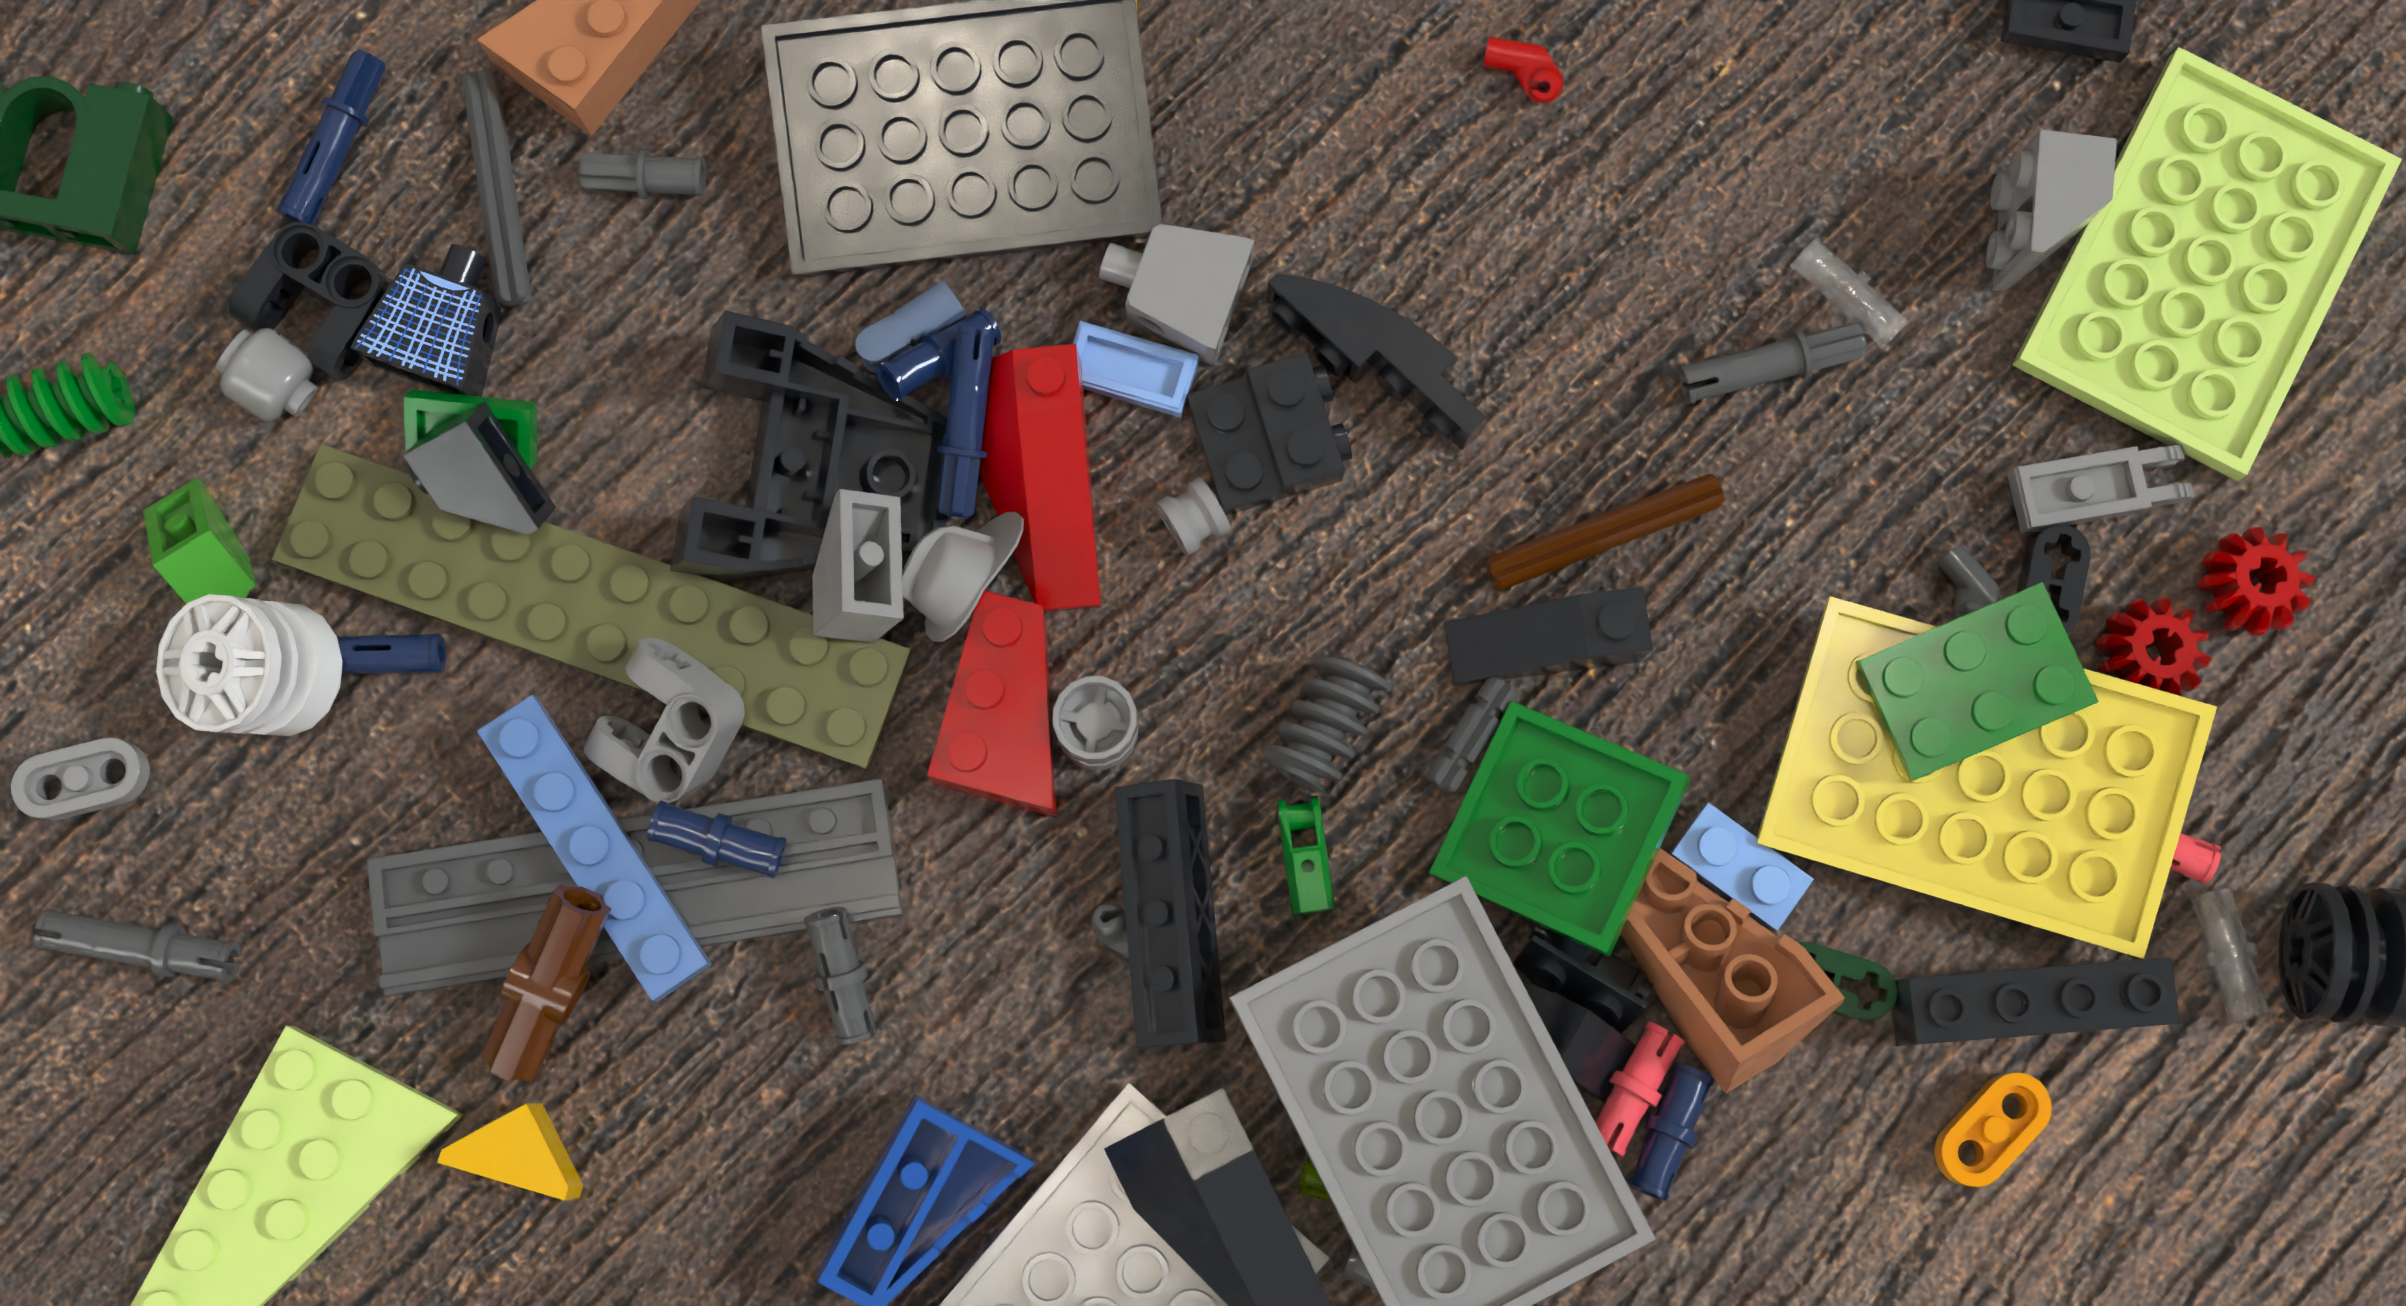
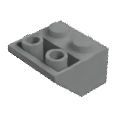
M2040 129L2023 150H2018L2015 153L2011 164L2004 172L1997 173L1991 190L1990 203L1993 210H1999L1997 231H1994L1990 236L1986 252L1987 268L1994 269L1992 290L2002 292L2008 290L2067 244L2113 199L2116 138Z

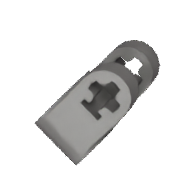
M642 637L625 666L626 674L638 686L667 705L651 735L627 720L615 716H601L596 721L583 748L584 753L592 762L619 781L644 794L652 801L659 803L661 800L671 803L706 785L714 776L742 725L745 716L744 702L736 689L680 648L659 638ZM698 704L708 711L711 718V727L701 720L698 714ZM670 757L679 764L682 770V779L673 772L670 766Z

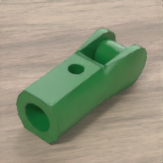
M1318 795L1310 796V803L1287 806L1285 799L1277 800L1278 822L1292 916L1335 910ZM1314 829L1316 845L1292 848L1290 831Z

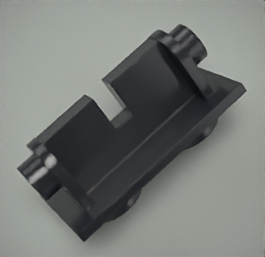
M1536 924L1528 937L1530 941L1512 963L1515 968L1525 973L1533 984L1550 992H1556L1566 999L1589 1009L1607 1024L1622 1033L1646 1009L1648 1003L1645 1001L1654 985L1644 979L1645 971L1636 968L1611 953L1610 957L1601 954L1595 966L1589 964L1585 959L1590 948Z

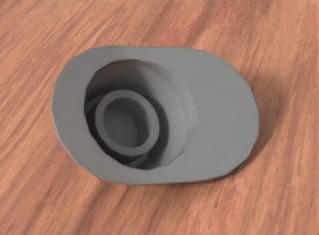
M1005 512L989 521L977 532L954 525L936 528L923 536L913 548L902 570L903 598L926 616V635L933 642H944L955 635L965 624L984 590L1017 547L1024 526V519L1017 512Z

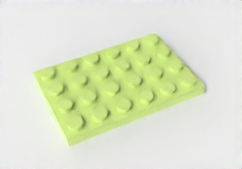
M2178 47L2169 56L2115 162L2113 199L2080 231L2012 365L2168 446H2182L2185 455L2239 481L2248 475L2402 159Z

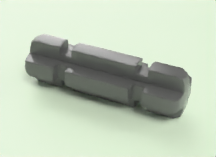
M1496 677L1486 679L1475 696L1478 702L1476 705L1470 704L1444 745L1445 754H1439L1428 770L1426 779L1432 785L1449 794H1453L1459 788L1468 774L1465 768L1467 765L1472 767L1500 723L1497 719L1498 716H1504L1510 701H1514L1517 692L1508 683Z

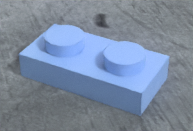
M1709 802L1704 804L1669 854L1695 871L1696 878L1730 902L1734 898L1750 909L1749 916L1771 932L1778 931L1814 879L1771 847L1757 844V837Z

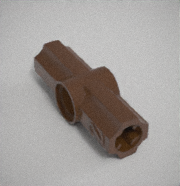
M561 884L552 892L542 918L538 922V927L531 943L529 942L520 952L504 982L501 995L506 998V1001L481 1056L489 1065L490 1072L508 1081L525 1080L532 1082L539 1074L552 1048L553 1040L560 1025H563L571 1015L588 982L590 971L585 968L611 911V908L602 901L601 895L582 886L568 887Z

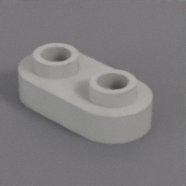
M102 738L28 758L14 773L11 782V794L14 803L23 813L43 820H61L132 801L142 793L148 783L150 775L149 762L144 752L136 745L117 738ZM123 762L125 775L121 781L113 784L110 779L111 769L117 763ZM59 778L62 783L61 792L56 798L50 800L47 795L48 785L52 780Z

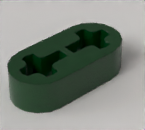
M1799 942L1845 997L1843 1003L1832 1014L1852 1020L1867 1021L1883 1017L1893 1008L1897 999V985L1893 975L1886 967L1876 962L1815 943ZM1867 974L1871 976L1870 987L1879 991V998L1877 1001L1865 1002L1863 1008L1858 1007L1859 998L1857 994L1838 987L1841 979L1848 982L1861 981Z

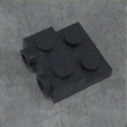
M1307 352L1248 369L1246 377L1187 394L1188 407L1216 496L1226 516L1343 480L1345 472L1343 462L1352 459L1350 442L1342 423L1332 426L1330 424L1324 403L1333 401L1330 380L1324 365L1312 368Z

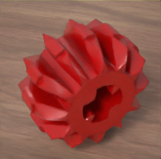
M2252 527L2244 531L2242 537L2238 534L2230 533L2219 540V544H2217L2219 551L2213 550L2203 557L2201 564L2211 574L2200 578L2196 587L2212 592L2214 599L2206 604L2204 612L2215 613L2221 609L2226 612L2223 630L2233 631L2244 624L2249 636L2263 635L2268 632L2269 627L2280 631L2293 624V613L2306 610L2312 602L2301 589L2312 585L2316 576L2299 571L2297 565L2304 561L2308 552L2298 550L2289 554L2286 551L2288 533H2277L2269 537V539H2267L2262 527ZM2258 578L2260 583L2253 586L2251 581Z
M2159 598L2152 602L2151 606L2144 599L2134 600L2126 605L2125 614L2115 612L2106 619L2105 624L2111 634H2105L2097 638L2094 646L2110 654V659L2100 663L2097 672L2108 674L2114 671L2119 679L2181 696V690L2190 692L2200 686L2202 681L2196 670L2209 666L2210 661L2213 659L2206 653L2197 650V644L2207 640L2210 632L2197 630L2192 633L2188 625L2192 621L2194 610L2184 609L2173 616L2170 598ZM2155 645L2160 656L2150 659L2146 648Z

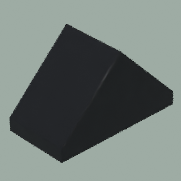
M1521 979L1575 1085L1605 1102L1614 1086L1610 1082L1615 1071H1622L1636 1045L1589 1009L1525 979Z

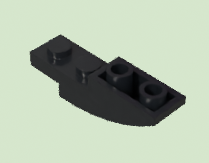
M1276 274L1268 282L1266 301L1270 304L1267 308L1270 316L1287 333L1294 335L1299 331L1315 346L1312 351L1315 358L1331 374L1339 377L1344 373L1356 384L1373 367L1378 372L1375 378L1385 392L1399 402H1402L1405 398L1423 414L1421 422L1425 428L1444 444L1453 441L1463 451L1480 434L1487 417L1446 380L1452 374L1457 356L1432 335L1395 311L1372 299L1339 286L1284 274Z

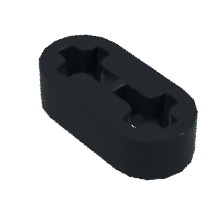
M2054 525L2037 534L2028 543L2025 550L2016 592L2018 593L2043 582L2047 592L2052 593L2051 601L2067 635L2075 629L2079 620L2091 559L2090 546L2086 537L2078 529L2069 525ZM2056 542L2062 543L2061 553L2071 557V561L2059 567L2055 578H2051L2054 559L2050 555L2044 554V549L2049 548Z

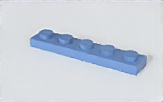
M531 695L477 731L576 885L601 895L602 901L611 908L604 928L650 999L658 1002L710 967L712 963L540 700Z

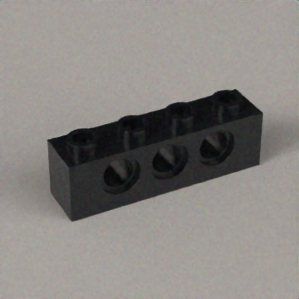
M2171 957L1905 978L1895 980L1897 999L1892 1008L1896 1046L2180 1024Z

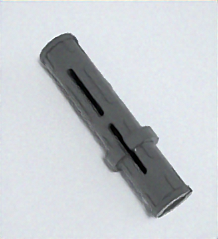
M54 909L44 910L35 925V929L50 931L49 936L34 935V944L38 950H53L149 967L154 975L170 978V976L173 977L177 973H183L229 983L236 976L240 965L239 962L227 961L228 956H241L239 942L230 940L226 942L187 935L184 927L168 925L158 930L62 913Z

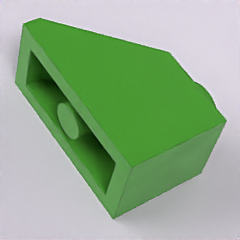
M198 477L143 510L152 565L186 604L208 594L246 598L249 591L256 587L249 556L208 489Z

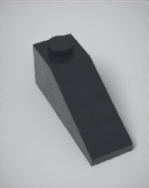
M1643 587L1579 594L1444 623L1453 686L1481 683L1490 677L1505 680L1640 663L1653 650Z

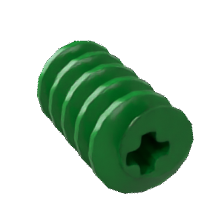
M90 352L81 355L83 373L79 375L67 360L56 363L58 381L55 382L52 381L47 371L42 367L32 369L31 380L33 388L31 389L27 388L22 378L17 374L7 376L6 387L8 395L3 396L0 391V453L11 459L13 453L25 456L35 452L38 445L49 449L60 445L62 438L71 442L85 437L87 430L97 435L109 431L112 423L119 427L133 424L135 418L134 402L127 379L120 367L111 360L108 362L107 367L102 368L97 358Z

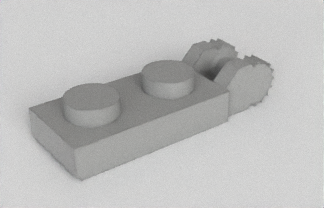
M2173 445L2138 451L2136 446L2013 468L2007 473L2020 532L2026 533L2043 530L2054 525H2073L2143 513L2150 508L2168 506L2192 499L2194 494L2191 483L2174 482L2147 489L2143 472L2154 468H2169L2180 463V461H2184L2185 457L2182 446Z

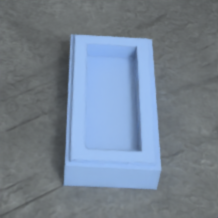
M1080 321L1073 344L1077 345L1082 362L1084 390L1182 418L1187 402V394L1190 392L1198 367L1199 355Z

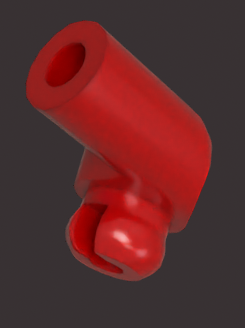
M1488 37L1483 67L1513 72L1526 95L1537 103L1552 102L1561 94L1563 77L1543 46Z

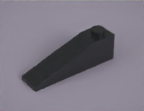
M1224 1088L1104 1148L1133 1209L1228 1306H1331Z

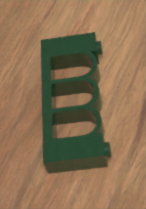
M33 76L15 83L10 88L0 80V230L136 255L173 117L153 98V92L129 82L118 81L115 83L114 88L89 83L86 96L84 97L70 83L53 76ZM75 111L77 115L76 131L57 199L52 200L15 193L29 141L36 126L46 117L55 113Z

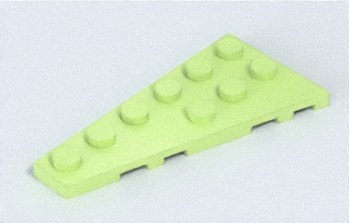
M285 1026L130 1306H264L288 1281H293L369 1207V1203L398 1175L405 1173L420 1158L419 1155L443 1131H448L464 1114L295 1026Z

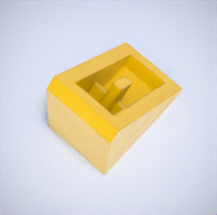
M526 1103L443 1148L437 1163L561 1200L580 1198L584 1186L542 1103Z

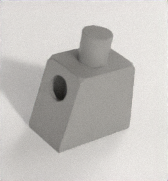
M1157 224L1152 228L1144 253L1110 243L1101 264L1099 279L1130 289L1125 307L1126 319L1131 324L1180 350L1199 355L1200 361L1215 367L1253 262L1255 240L1228 234Z

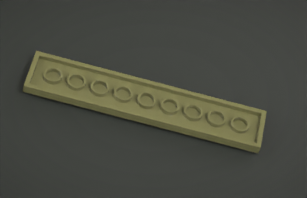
M321 443L272 558L273 561L282 566L651 695L649 692L629 678L626 674L625 666L642 637L662 639L698 660L739 692L744 702L745 710L741 727L866 771L870 770L913 655L911 649L880 638L873 643L813 636V615L700 575L670 571L671 565L544 522L537 531L526 535L440 510L431 496L423 493L416 486L410 474ZM698 704V712L709 715L708 711Z

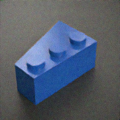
M914 1093L818 1267L817 1282L861 1306H886L941 1254L940 1251L966 1226L978 1219L988 1209L987 1206L1018 1177L1021 1178L1035 1162L1024 1152Z

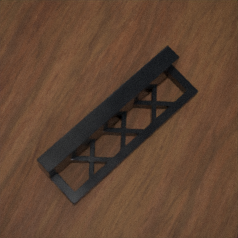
M1168 779L1114 787L1136 1047L1138 1049L1226 1042L1203 785L1178 779Z

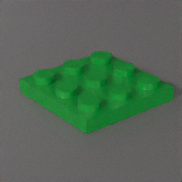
M1510 701L1429 874L1434 879L1447 885L1467 876L1479 899L1610 957L1690 784V777L1676 769Z

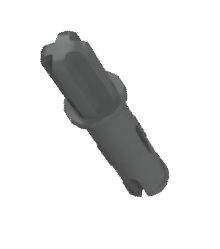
M1852 322L1806 335L1797 330L1791 332L1790 338L1690 365L1678 366L1679 380H1685V383H1687L1680 386L1682 395L1689 405L1696 403L1698 400L1798 374L1803 380L1811 378L1814 370L1864 357L1867 346L1866 338L1861 326L1858 323Z

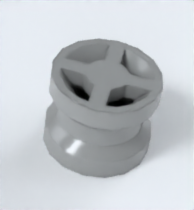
M1201 477L1188 483L1186 492L1177 498L1166 496L1155 503L1168 531L1186 556L1199 550L1201 541L1208 536L1220 537L1231 531L1229 521L1222 507Z

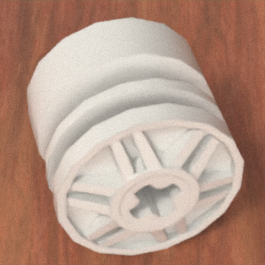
M208 594L188 602L169 621L159 643L156 673L162 698L174 716L194 730L292 736L311 729L330 711L340 689L343 660L337 636L323 616L305 605Z

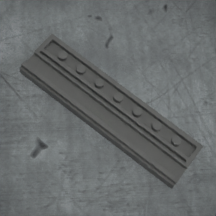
M883 779L685 809L711 818H715L718 813L731 816L732 824L777 838H786L787 843L784 855L774 879L767 877L768 875L719 861L717 866H712L702 862V855L659 842L653 843L648 841L647 834L653 814L618 820L701 948L807 931L804 923L806 916H811L814 912L832 907H844L846 909L848 924L904 915L886 788ZM543 832L367 859L374 935L379 937L382 975H379L380 988L384 989L385 996H399L506 979L520 952L529 942L531 943L538 927V922L542 918L552 892L560 884L568 887H578ZM604 927L586 966L625 960Z

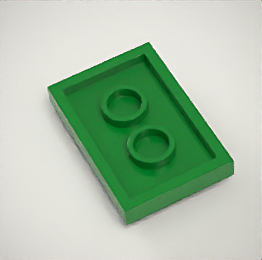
M2043 582L1856 662L1909 781L1916 780L2098 703V699Z

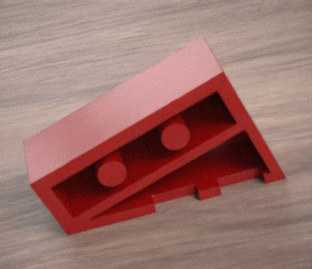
M984 590L974 609L927 776L936 786L1057 818L1047 619L1043 606Z

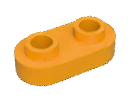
M2003 1073L1991 1078L1947 1124L1936 1140L1935 1159L1944 1176L1956 1184L1971 1187L1986 1186L1997 1180L2048 1124L2052 1105L2047 1089L2039 1080L2024 1073ZM2008 1094H2013L2018 1099L2020 1105L2018 1114L2013 1118L2007 1117L2002 1110V1101ZM1966 1140L1970 1141L1976 1149V1158L1969 1165L1963 1164L1958 1157V1148Z

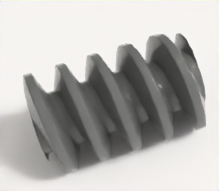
M1329 656L1317 657L1313 667L1323 680L1305 678L1301 685V690L1311 702L1293 700L1288 711L1298 724L1283 722L1279 723L1276 729V734L1287 747L1267 745L1263 752L1266 760L1279 774L1299 787L1327 799H1330V796L1319 785L1320 778L1340 781L1343 776L1331 762L1333 755L1352 759L1356 753L1343 739L1345 734L1349 733L1365 737L1368 732L1367 728L1356 717L1358 711L1378 714L1380 707L1368 693L1371 689L1390 693L1393 687L1386 679L1374 671L1342 656H1338V658Z

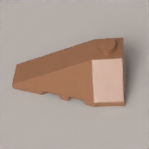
M1660 848L1620 934L1642 970L1646 972L1645 975L1649 982L1654 984L1655 992L1688 1046L1725 1094L1777 1063L1843 1003L1845 997L1802 945L1786 934H1783L1780 938L1749 917L1750 909L1734 898L1727 902L1698 882L1695 871Z

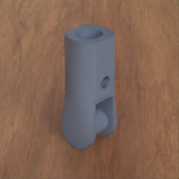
M942 280L896 310L894 314L863 329L857 336L855 348L859 357H861L865 369L871 374L877 375V365L885 361L887 362L919 344L922 334L931 329H938L941 332L967 317L956 296Z

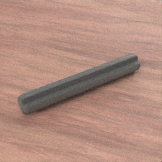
M491 70L472 71L464 75L462 83L494 298L503 307L520 306L530 301L531 291L499 80Z

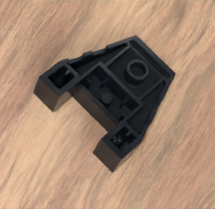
M725 310L711 327L701 388L762 401L746 504L743 507L693 496L680 509L670 571L700 575L705 578L734 583L814 570L833 499L839 489L900 497L902 555L911 554L913 548L923 536L936 528L946 526L947 516L939 513L937 510L943 453L937 452V446H943L947 417L907 394L900 400H893L884 391L879 382L857 370L858 365L841 355L836 358L807 341L805 334L787 324Z

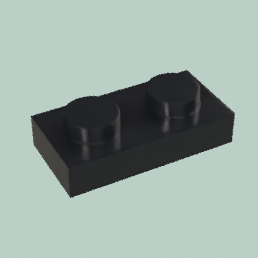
M2006 0L2001 42L2121 63L2130 53L2137 0Z

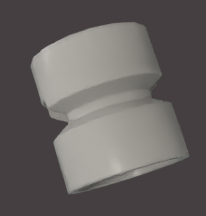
M1086 676L1071 682L1059 694L1053 708V728L1063 753L1075 765L1090 771L1108 770L1120 765L1133 752L1138 739L1137 710L1130 693L1118 682L1104 676Z

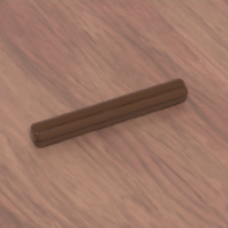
M1706 474L1492 555L1486 562L1488 576L1496 590H1504L1715 510L1725 501L1723 489L1714 474Z

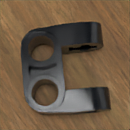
M293 222L282 227L275 234L270 244L252 264L232 295L229 304V314L231 318L254 332L264 328L274 329L284 318L299 294L304 291L332 308V311L311 341L307 358L314 368L334 380L342 381L351 376L362 363L363 359L350 347L392 281L367 256L315 225L306 222ZM313 249H319L316 261L311 266L299 269V262L302 256ZM363 280H371V287L363 297L357 300H350V293L357 283Z

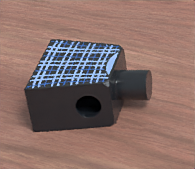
M451 244L438 274L412 264L404 265L364 323L350 348L369 366L443 393L482 397L501 319V308L488 293L475 288L486 264V258L471 249Z

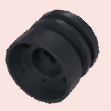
M2312 882L2302 884L2289 900L2282 920L2279 938V974L2282 992L2289 1009L2300 1020L2323 1021L2330 1019L2332 1022L2350 1023L2356 1022L2361 1017L2369 1025L2406 1028V890L2378 888L2369 890L2365 894L2359 888L2352 885L2332 887L2330 884Z

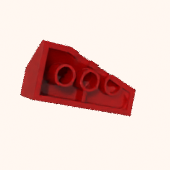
M1068 344L1010 350L993 357L991 361L981 451L987 452V458H980V477L997 516L1005 512H1017L1024 519L1023 532L1013 554L1034 603L1043 606L1044 612L1101 607L1085 394L1082 381V362L1077 345Z

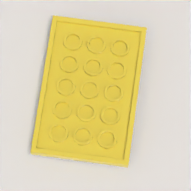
M1831 596L1827 598L1758 831L1757 844L2144 959L2217 706L2084 669L2098 699V703L1916 780L1909 781L1856 662L1934 629L1936 626Z

